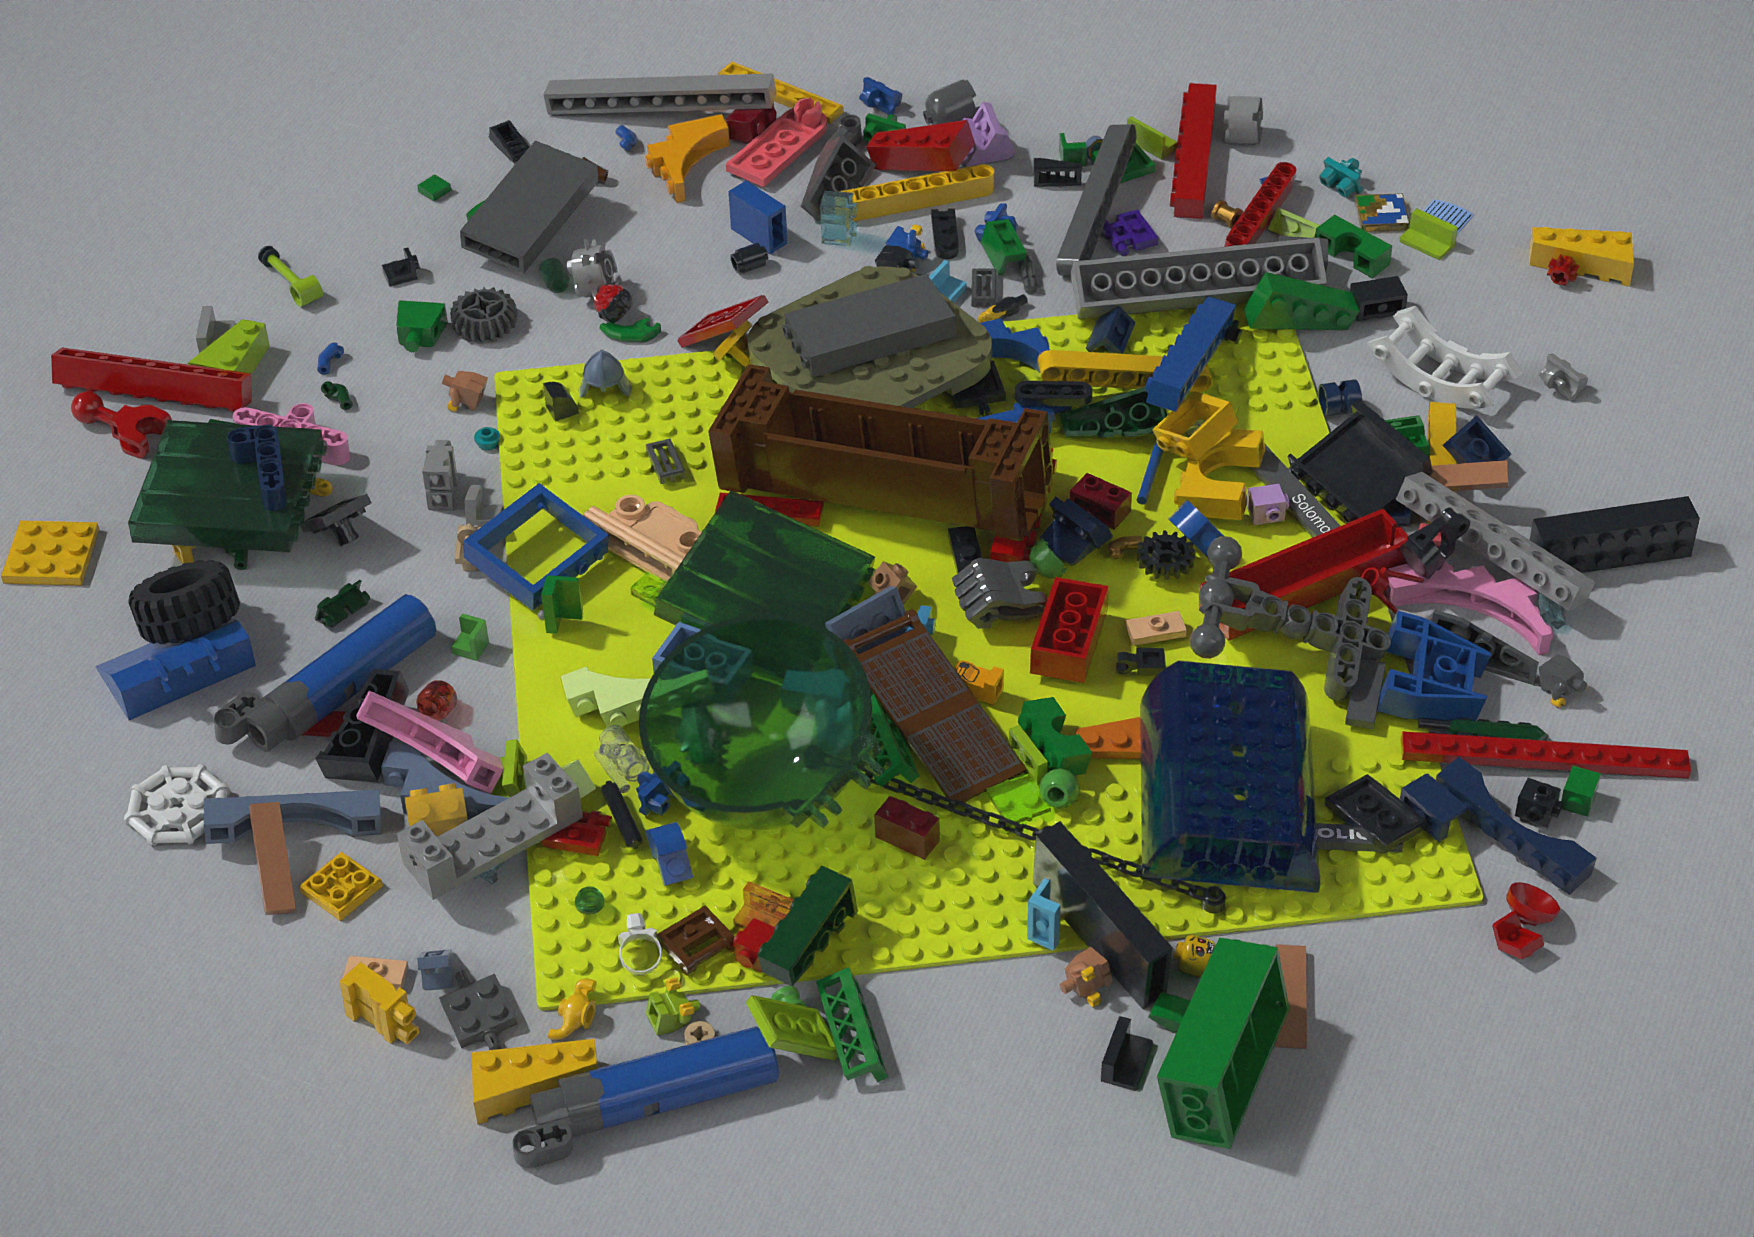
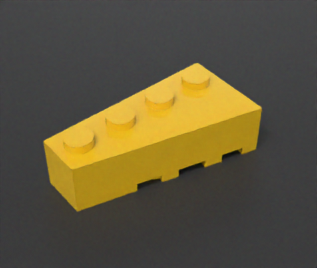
M1532 227L1529 246L1530 266L1549 269L1548 265L1551 259L1557 260L1559 255L1562 254L1563 256L1572 257L1576 265H1579L1578 276L1584 277L1585 273L1599 276V280L1605 282L1615 279L1621 281V285L1630 287L1634 267L1632 232Z

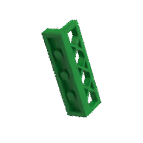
M873 694L862 703V716L868 711L869 714L866 721H863V745L861 747L874 779L882 787L899 773L912 783L920 775L903 735L875 694ZM871 728H876L873 738H868ZM878 745H883L880 755H875ZM891 762L892 766L881 773L885 763Z
M845 968L817 980L818 991L847 1081L868 1072L872 1073L877 1082L889 1078L860 985L850 968ZM841 982L842 988L836 997L827 994V987ZM840 1005L850 1009L844 1020L834 1017ZM847 1029L857 1032L851 1044L841 1040ZM854 1053L864 1056L866 1062L850 1068L849 1062Z

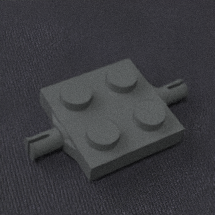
M461 970L464 980L460 972H457L455 978L461 988L439 997V1000L460 1047L463 1048L475 1042L486 1041L489 1050H495L493 1044H495L496 1049H502L497 1035L518 1023L495 973L476 982H471L466 970Z

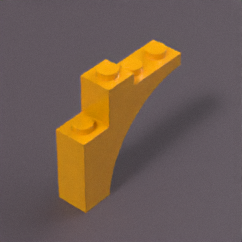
M722 114L668 125L669 135L665 136L666 141L647 145L648 154L644 156L647 169L651 168L654 177L661 176L663 181L666 180L668 194L673 195L676 203L685 201L684 180L689 170L706 155L730 146L729 130Z

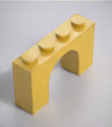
M1230 429L1198 461L1187 458V469L1181 474L1180 488L1176 489L1174 493V503L1178 505V508L1188 500L1206 518L1242 520L1248 503L1245 483L1216 481L1205 476L1211 471L1225 466L1260 468L1266 451L1263 431Z

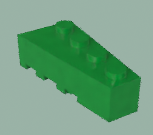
M1265 272L1243 308L1250 329L1348 330L1360 312L1352 292Z

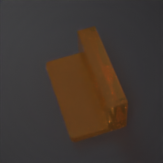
M749 881L743 888L744 905L734 917L733 924L745 929L754 917L775 927L778 921L784 920L790 911L793 899Z

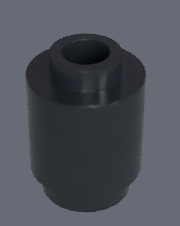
M754 243L735 250V253L730 255V259L737 273L741 271L746 273L765 266L766 260H768V253L764 246Z

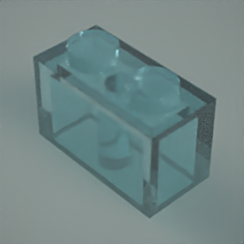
M824 191L820 205L822 244L851 246L852 238L856 237L858 232V222H854V218L857 215V203H853V193Z

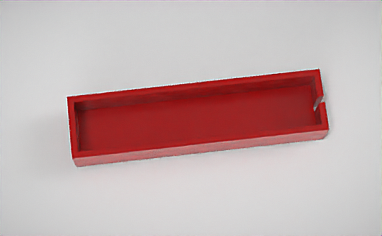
M1381 509L1229 572L1228 578L1254 582L1261 591L1276 596L1283 602L1288 601V606L1293 604L1308 608L1341 594L1349 580L1355 577L1361 578L1362 573L1367 568L1374 567L1380 570L1382 567L1389 569L1407 564L1401 554L1400 546L1408 540L1407 536L1409 535L1401 527L1396 528L1397 523L1384 509ZM1206 582L1200 584V589ZM1234 599L1231 607L1245 609V603ZM1223 623L1219 624V628L1228 641L1256 630L1247 627L1245 630L1239 631Z

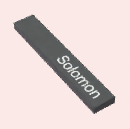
M1265 444L1266 451L1260 468L1249 467L1265 485L1280 484L1283 494L1288 495L1289 509L1287 510L1312 537L1339 527L1338 522Z

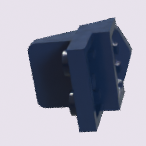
M1055 496L1049 503L1054 513L1052 517L1055 520L1039 538V540L1043 538L1048 543V547L1059 559L1073 566L1093 550L1100 548L1108 540L1112 539L1113 535L1107 525L1067 498L1063 502Z

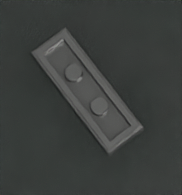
M1367 659L1360 660L1358 678L1351 690L1345 725L1368 729L1374 728L1386 662Z

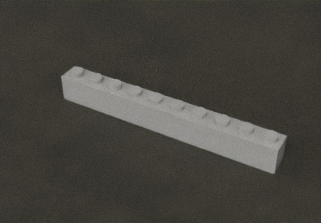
M772 73L550 80L543 95L547 113L552 115L772 108L777 93Z

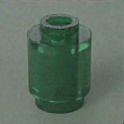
M549 258L541 263L539 273L546 287L554 293L565 291L569 286V276L561 261L557 258Z

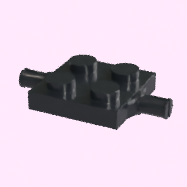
M991 360L989 372L979 382L951 395L956 409L977 405L980 415L984 416V412L985 415L990 413L988 403L1006 401V392L994 360Z

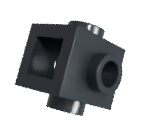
M1527 778L1518 796L1515 816L1548 827L1552 818H1558L1563 806V802L1559 801L1561 789Z

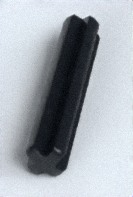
M611 780L606 781V784L601 786V792L626 846L637 849L643 843L640 832L617 783H612Z

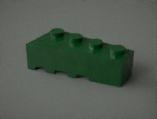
M822 865L816 874H812L809 877L805 890L800 897L797 896L793 900L790 911L784 920L778 921L770 940L764 942L759 949L758 959L763 973L790 986H793L813 964L814 953L816 951L823 952L829 945L830 935L833 932L839 934L845 927L843 920L847 916L853 918L857 914L858 907L851 878Z

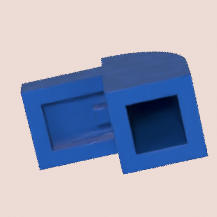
M1188 500L1168 518L1207 558L1210 543L1216 538L1224 536Z
M674 822L646 830L653 859H657L663 885L666 886L694 878L686 852L685 839L678 823Z

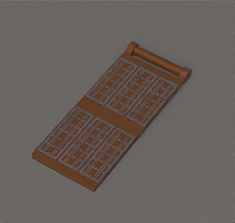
M914 609L904 612V616L852 640L848 638L840 642L843 654L853 663L947 798L965 802L1025 773V766L925 629ZM907 626L913 628V630L861 654L856 652L857 649Z

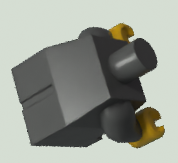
M1560 654L1555 655L1539 667L1541 689L1546 692L1551 691L1552 698L1550 703L1558 708H1561V705L1564 706L1566 703L1565 698L1561 697V695L1569 696L1576 690L1582 693L1588 688V684L1583 681V671L1571 659Z

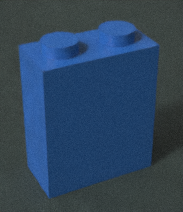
M744 181L728 191L731 230L753 244L759 243L760 246H764L768 254H772L788 244L786 206L748 181Z

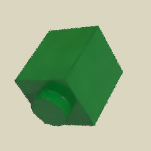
M1573 765L1563 789L1562 809L1588 817L1598 791L1601 773Z

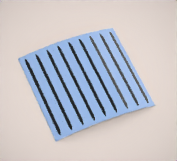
M1435 199L1424 210L1426 213L1457 226V234L1474 215L1462 207Z

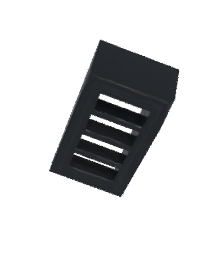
M510 120L489 128V139L512 162L518 161L528 150L529 145Z
M1034 158V187L1081 186L1082 164ZM1070 171H1074V177H1070ZM1060 172H1065V176H1061Z

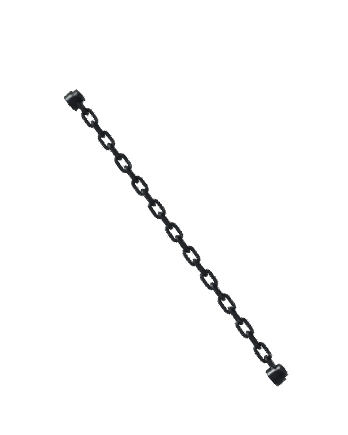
M812 746L805 754V765L810 771L820 772L826 768L836 769L856 779L878 785L875 779H872L873 774L870 769L853 765L828 755L821 746ZM828 759L832 760V765L828 764ZM840 764L849 767L848 770L839 767ZM856 769L865 772V777L856 774ZM892 778L890 781L897 783L898 788L889 786V781L882 786L887 790L902 793L930 805H936L964 817L968 816L994 828H1002L1028 840L1035 841L1036 835L1040 831L1035 827L1020 824L1001 815L986 812L967 803L952 800L896 778ZM906 788L915 790V792L911 793L909 791H906ZM923 793L931 795V800L923 798ZM939 800L948 802V805L940 803ZM956 805L965 807V812L955 809ZM973 811H974V812H977V813H979V814H982V816L979 817V816L973 815L972 813H973ZM989 816L999 819L998 824L989 821ZM1007 823L1016 826L1015 829L1007 827ZM1024 829L1033 831L1032 836L1024 834ZM1083 846L1091 856L1092 853L1102 856L1101 860L1094 858L1099 865H1105L1132 877H1139L1163 888L1189 895L1194 899L1202 901V908L1206 912L1219 913L1225 908L1226 895L1217 886L1204 888L1192 885L1168 874L1158 873L1134 862L1123 861L1100 850ZM1112 860L1118 862L1119 864L1117 866L1112 863H1109V861ZM1127 865L1137 868L1136 873L1126 870ZM1144 872L1154 875L1153 878L1143 875ZM1162 877L1171 880V885L1161 882ZM1179 885L1186 886V887H1188L1189 889H1188V890H1185V889L1179 888ZM1197 890L1202 891L1203 895H1196Z

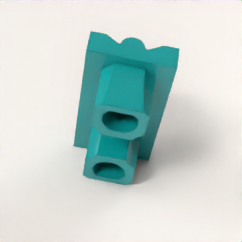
M1327 157L1323 161L1325 169L1319 175L1321 184L1330 187L1335 181L1339 182L1336 190L1345 198L1353 192L1360 194L1364 190L1360 185L1362 170L1358 169L1359 161L1357 159L1350 158L1347 162L1342 160L1338 163L1332 158Z

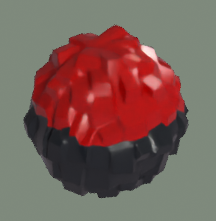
M612 284L602 285L594 298V306L599 318L610 323L618 322L631 309L633 302L631 301V294L621 285Z

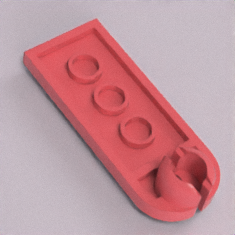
M811 98L799 100L794 108L787 110L767 127L761 135H758L726 163V171L765 187L826 133L827 118L822 112L821 104L817 101L814 107V100Z

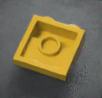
M456 783L438 786L439 792L428 793L427 788L411 790L410 797H405L409 826L423 820L435 836L438 837L468 821L463 788H456Z

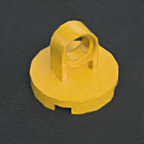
M747 320L737 329L733 330L712 355L718 361H721L730 353L744 367L751 364L749 357L745 353V351L749 353L748 337L745 334L753 324Z

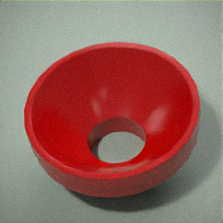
M1515 882L1510 885L1506 894L1511 912H1516L1519 915L1520 923L1536 927L1540 924L1552 922L1560 911L1558 902L1550 894L1531 884Z

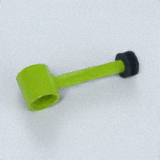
M265 246L259 251V261L266 267H274L291 283L289 291L294 302L299 307L323 297L321 284L314 275L300 279L279 260L280 254L272 246Z

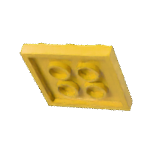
M20 520L1 574L3 584L82 586L99 534L98 522Z

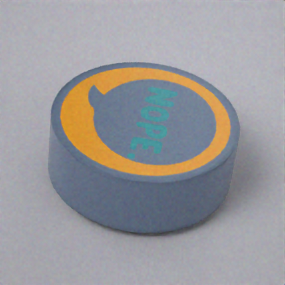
M1092 136L1086 141L1087 157L1090 159L1091 152L1099 150L1103 139L1100 136Z

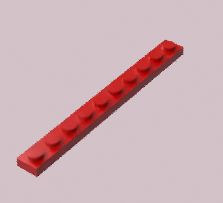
M1402 731L1401 735L1402 760L1451 763L1459 756L1471 765L1571 771L1574 765L1597 773L1689 779L1691 773L1688 750L1405 731Z

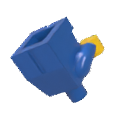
M913 224L909 233H906L903 227L897 226L886 242V246H899L910 250L913 259L920 258L926 260L929 254L928 251L924 250L925 244L916 238V235L920 236L923 232V228L916 224Z

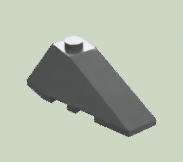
M842 135L827 142L814 166L801 208L817 221L822 220L836 208V194L863 186L868 181L876 164Z
M1434 610L1433 623L1491 653L1485 671L1534 685L1539 665L1538 661L1462 617Z

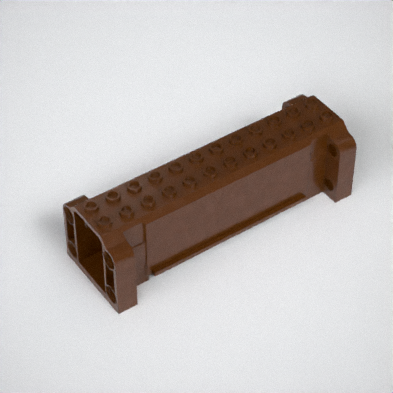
M752 364L747 365L708 430L717 482L721 490L745 493L747 489L991 530L995 531L997 538L1022 541L1024 537L1030 536L1046 503L1048 487L1053 473L1047 411L1024 408L1016 423L992 418L982 420L796 389L792 393L789 391V386L772 382L770 367Z

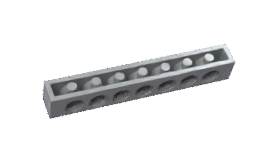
M1420 472L1405 477L1397 495V501L1431 523L1440 517V514L1448 507H1451L1456 513H1462L1471 523L1467 532L1458 539L1459 541L1566 610L1570 611L1585 605L1595 581L1425 473Z

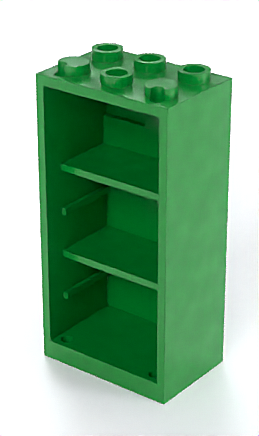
M1219 937L1157 1074L1171 1138L1231 1149L1290 1010L1278 947Z

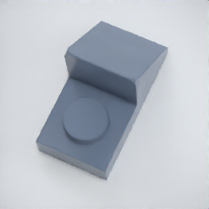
M452 950L421 952L417 957L418 970H421L423 990L451 988L453 985Z

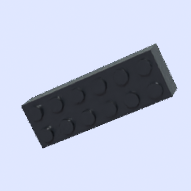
M1689 496L1535 518L1532 522L1529 540L1579 572L1585 573L1691 557L1700 517Z

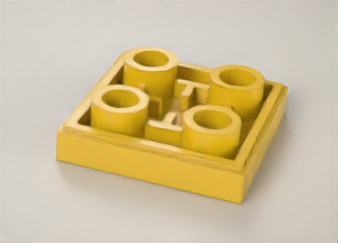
M341 851L299 886L300 893L339 921H342L382 888L383 883L382 879Z

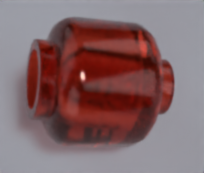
M434 680L428 683L418 694L416 700L417 709L421 714L440 721L446 718L455 708L457 693L449 683L442 680Z

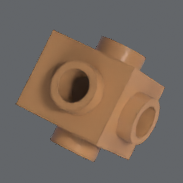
M883 561L868 581V584L875 590L874 595L890 586L897 587L903 605L917 588V585L907 576L908 570L898 563L892 565Z

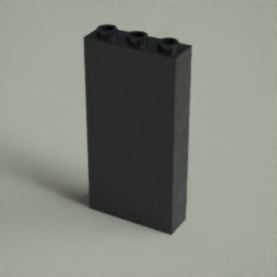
M1061 821L1052 826L1042 828L1036 835L1033 884L1038 888L1044 878L1051 880L1050 900L1060 904V915L1088 947H1092L1108 961L1110 973L1142 1009H1145L1156 1001L1160 992L1167 993L1173 947Z

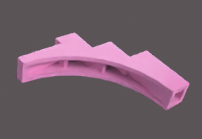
M1446 560L1439 571L1436 570L1429 580L1421 577L1424 579L1423 583L1388 577L1389 587L1385 591L1384 596L1395 607L1407 604L1437 603L1472 609L1493 617L1515 630L1528 641L1538 655L1549 653L1553 632L1550 625L1546 624L1542 619L1538 607L1535 606L1538 600V592L1517 577L1496 583L1494 576L1488 573L1484 565L1454 572L1453 567ZM1408 564L1389 568L1391 571L1421 577Z

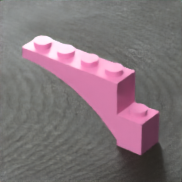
M368 692L356 715L357 719L398 738L434 759L464 780L466 784L489 794L492 793L504 770L499 757L474 746L471 735L374 692Z

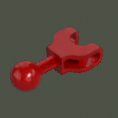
M89 391L77 394L71 403V412L76 420L84 424H91L98 420L109 424L112 437L120 441L122 451L136 458H143L150 452L145 435L158 434L164 436L174 426L170 414L153 405L137 407L124 405L118 412L104 407L102 399L96 393Z

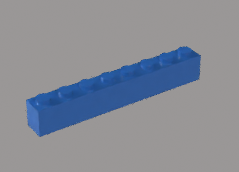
M1208 296L1203 304L1198 305L1196 313L1192 314L1189 323L1184 325L1182 334H1178L1175 344L1170 346L1167 356H1163L1160 367L1156 366L1153 377L1148 378L1145 386V392L1148 393L1146 403L1177 411L1224 339L1228 326H1232L1236 309L1235 304Z

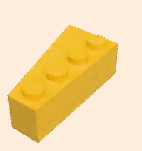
M595 1038L471 1052L473 1103L477 1125L488 1122V1117L500 1113L503 1116L513 1114L516 1108L531 1104L530 1095L558 1088V1079L598 1069Z

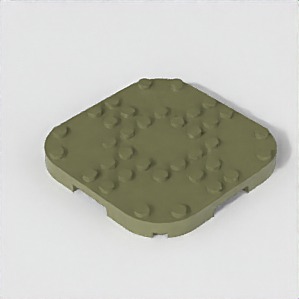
M865 266L859 271L853 272L760 317L748 334V351L752 365L770 367L772 382L789 386V391L792 393L796 389L913 408L944 391L954 395L985 377L991 368L992 340L989 332L982 324L940 293L956 317V337L812 377L809 370L803 368L799 354L794 353L790 339L786 340L783 334L782 325L785 324V313L918 276L907 268Z

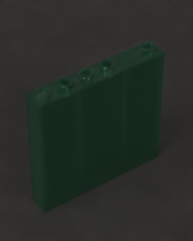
M168 420L128 521L132 543L291 552L293 543L298 541L299 524L304 523V509L309 507L310 491L314 490L316 486V473L321 471V458L327 453V441L323 440L322 430L276 427L282 457L287 505L281 510L270 511L263 506L257 462L244 464L233 462L230 458L227 434L230 431L258 425Z
M730 490L656 598L654 616L675 626L678 622L751 646L754 663L786 677L788 668L816 669L818 657L823 658L830 645V635L825 623L853 608L852 604L854 601L859 602L865 589L863 586L865 583H868L876 570L873 568L875 556Z

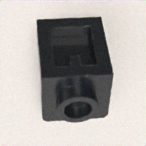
M408 247L403 248L405 259L382 265V271L389 287L417 280L416 269H419V262L417 256L412 255Z

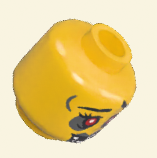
M1196 935L1187 936L1184 943L1178 941L1173 959L1178 960L1179 971L1201 978L1216 944L1212 940Z

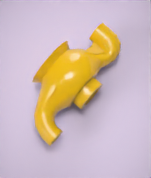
M580 979L574 987V994L568 999H562L558 1008V1015L563 1017V1025L560 1029L551 1028L548 1033V1039L561 1040L582 1026L585 1029L591 1026L595 1017L596 1002L595 1000L589 1001L587 994L588 992L595 991L596 980Z

